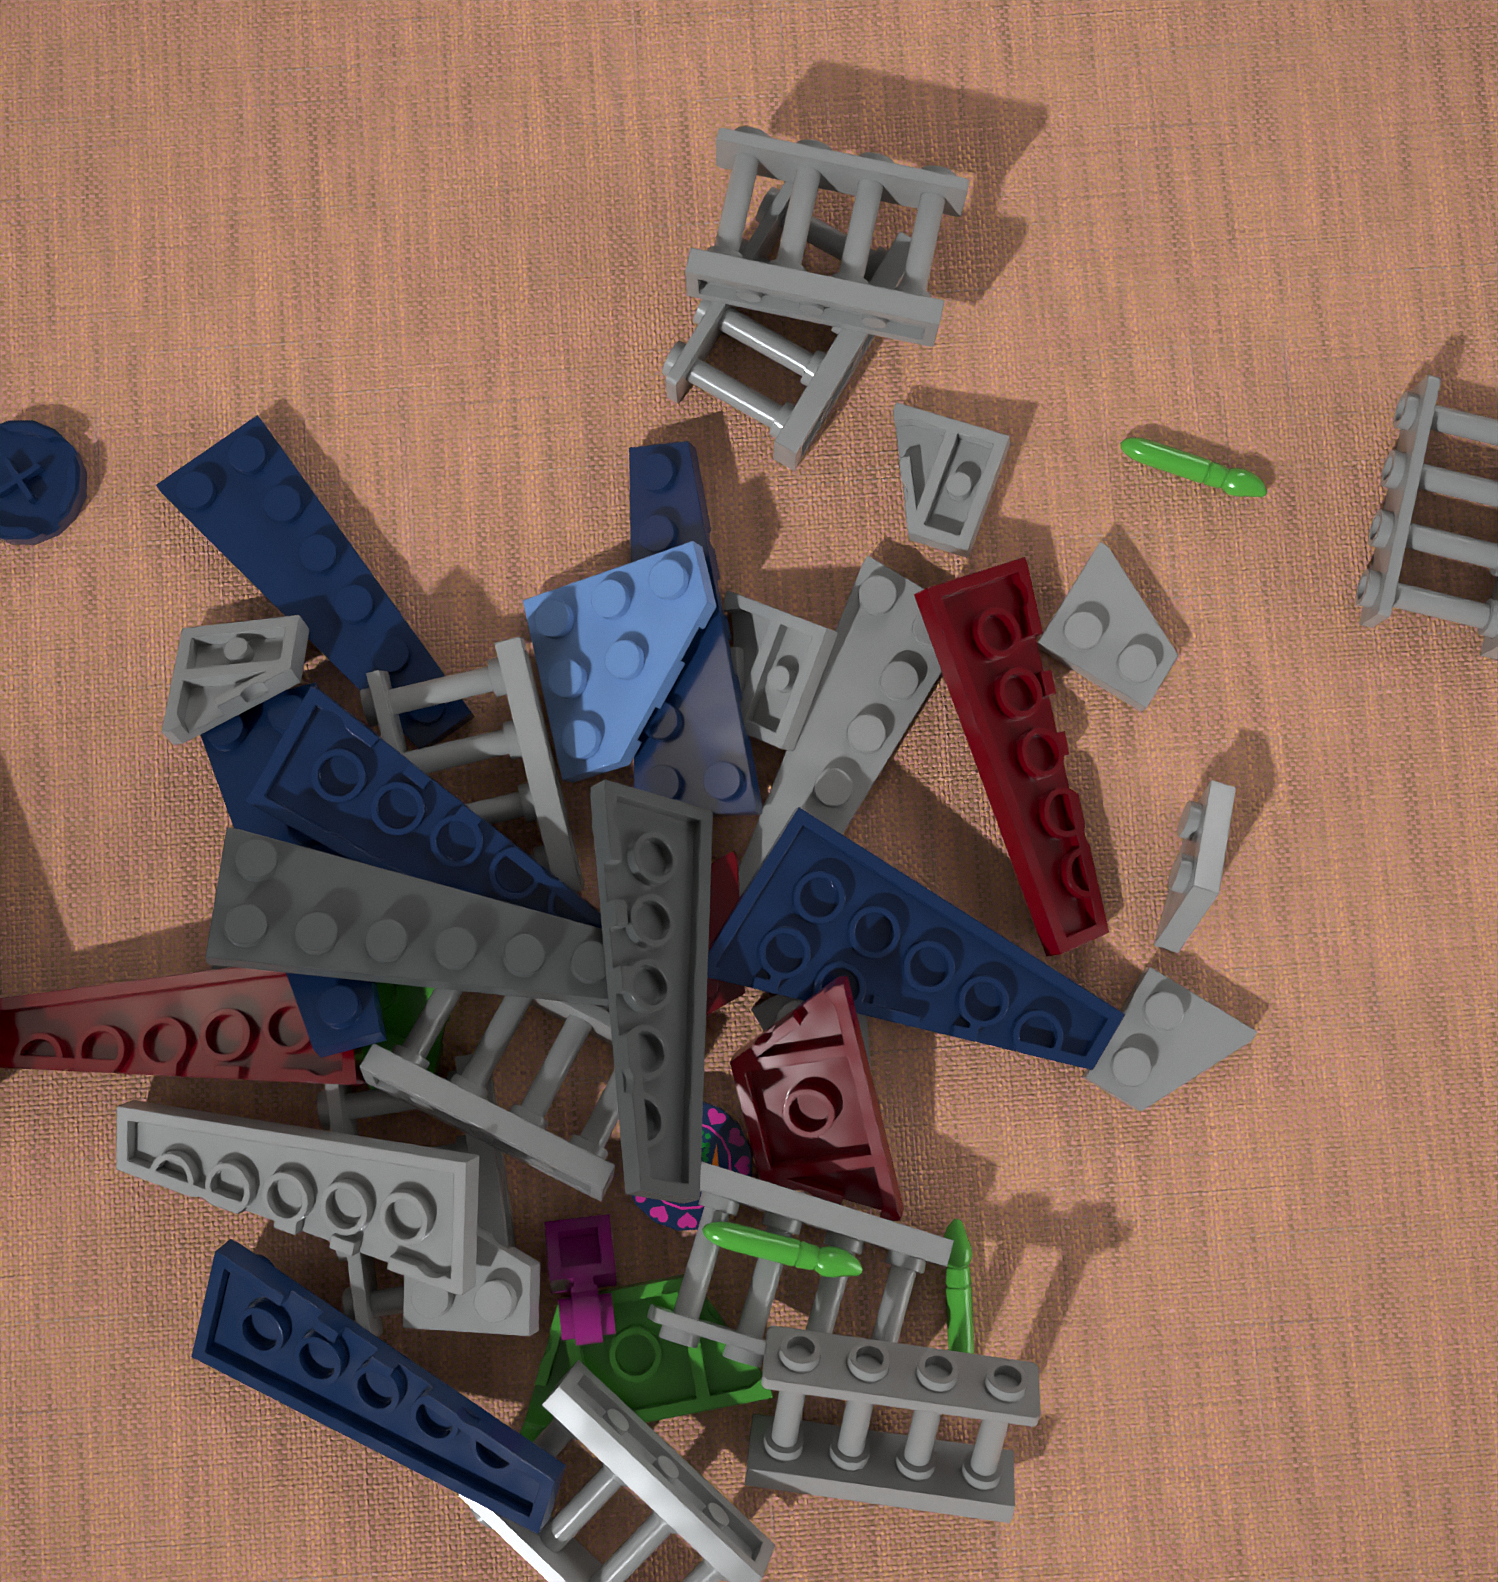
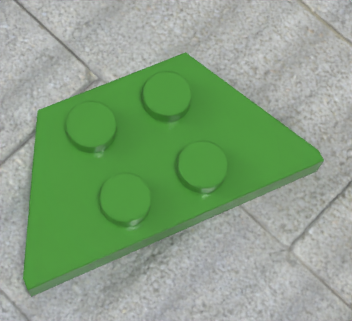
M684 1274L598 1290V1294L612 1293L615 1334L602 1335V1343L576 1346L575 1339L562 1341L559 1305L557 1304L549 1332V1339L540 1363L534 1391L520 1434L533 1442L553 1420V1415L542 1404L560 1379L578 1360L645 1423L773 1398L772 1390L765 1389L761 1385L762 1371L760 1368L722 1356L726 1344L700 1337L698 1348L696 1349L659 1337L662 1324L655 1323L647 1317L650 1305L654 1304L674 1310ZM571 1296L562 1297L560 1299L571 1298ZM705 1297L699 1318L729 1327L709 1299Z

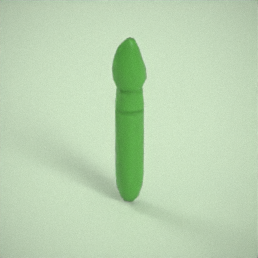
M1130 437L1120 443L1122 451L1139 463L1200 484L1204 483L1207 486L1222 488L1228 495L1236 497H1264L1267 494L1264 482L1246 469H1228L1214 461L1210 462V460L1145 438Z
M954 1219L947 1226L944 1238L954 1240L946 1267L948 1350L974 1354L972 1287L970 1286L972 1282L970 1267L968 1266L973 1257L972 1247L963 1222L959 1219Z
M711 1222L705 1224L702 1228L703 1235L717 1246L780 1264L795 1266L796 1268L814 1269L822 1277L859 1276L863 1271L857 1258L838 1247L827 1246L819 1248L804 1241L800 1242L797 1239L730 1222Z

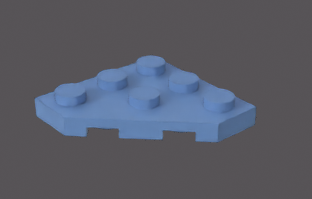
M696 542L685 543L523 600L562 780L574 783L628 766L633 760L642 743L638 738L655 707L661 709L685 663L681 660L699 627L702 629L706 627L717 607L703 548Z

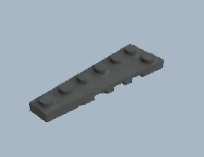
M605 779L591 787L590 799L625 1193L627 1195L685 1204L700 1200L713 811Z
M226 828L205 956L208 965L609 1006L601 928L248 831Z

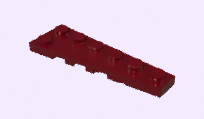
M1022 557L931 586L914 594L1046 957L1063 954L1109 933L1091 847L1085 836V820L1079 793L1069 788L1064 766V756L1070 755L1065 731L1057 732L1049 697L1056 695L1052 671H1043L1036 636L1043 634L1026 558Z
M230 967L0 998V1068L339 1085L365 1084L360 1070V1065L363 1062L362 1047L323 1058L313 1050L285 972Z

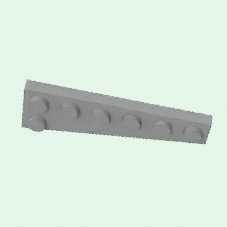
M870 556L866 557L861 566L835 630L838 632L794 751L787 750L763 807L762 814L759 817L741 861L739 871L740 897L795 808L800 807L843 835L942 672L914 594L924 589Z
M137 1100L117 1106L116 1170L190 1197H201L211 1205L236 1214L244 1211L252 1212L273 1220L274 1228L293 1235L301 1231L330 1241L329 1248L353 1256L361 1252L388 1262V1270L453 1294L464 1295L476 1286L479 1155Z

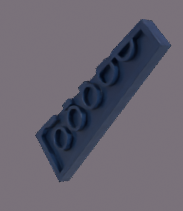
M258 415L156 484L160 492L285 616L300 615L309 628L308 639L360 691L361 689L369 688L366 673L377 670L388 672L392 689L445 676ZM463 699L399 714L403 733L419 749L438 744L475 717Z
M689 441L629 447L631 562L691 541L696 542L703 548L717 606L704 629L699 627L681 660L685 665L661 709L655 707L638 738L642 743L634 756V788L713 811V817L761 815V795L750 736L745 733L740 701L743 700L739 677L734 673L728 641L732 639L728 618L723 614L718 587L720 575L715 549L710 542L711 526L696 448Z
M316 682L285 690L200 735L234 828L349 859L245 802L309 688L313 686L321 690ZM286 973L313 1050L321 1058L387 1040L376 982Z
M313 686L309 688L245 802L353 861L602 929L601 912L326 693Z
M232 1239L215 1251L192 1358L539 1534L550 1518L566 1468L564 1463L275 1268L273 1263L265 1256L253 1253Z

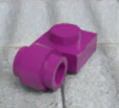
M610 1215L546 1221L544 1225L551 1293L571 1291V1298L558 1299L562 1341L575 1339L576 1346L602 1343V1335L615 1334L612 1293L598 1294V1288L617 1285Z

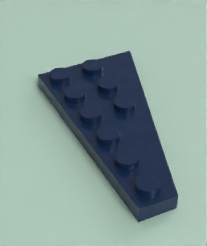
M800 807L795 808L708 948V978L806 1001L837 977L848 976L857 1014L1090 1070L1094 1069L1125 1016L1124 1013Z

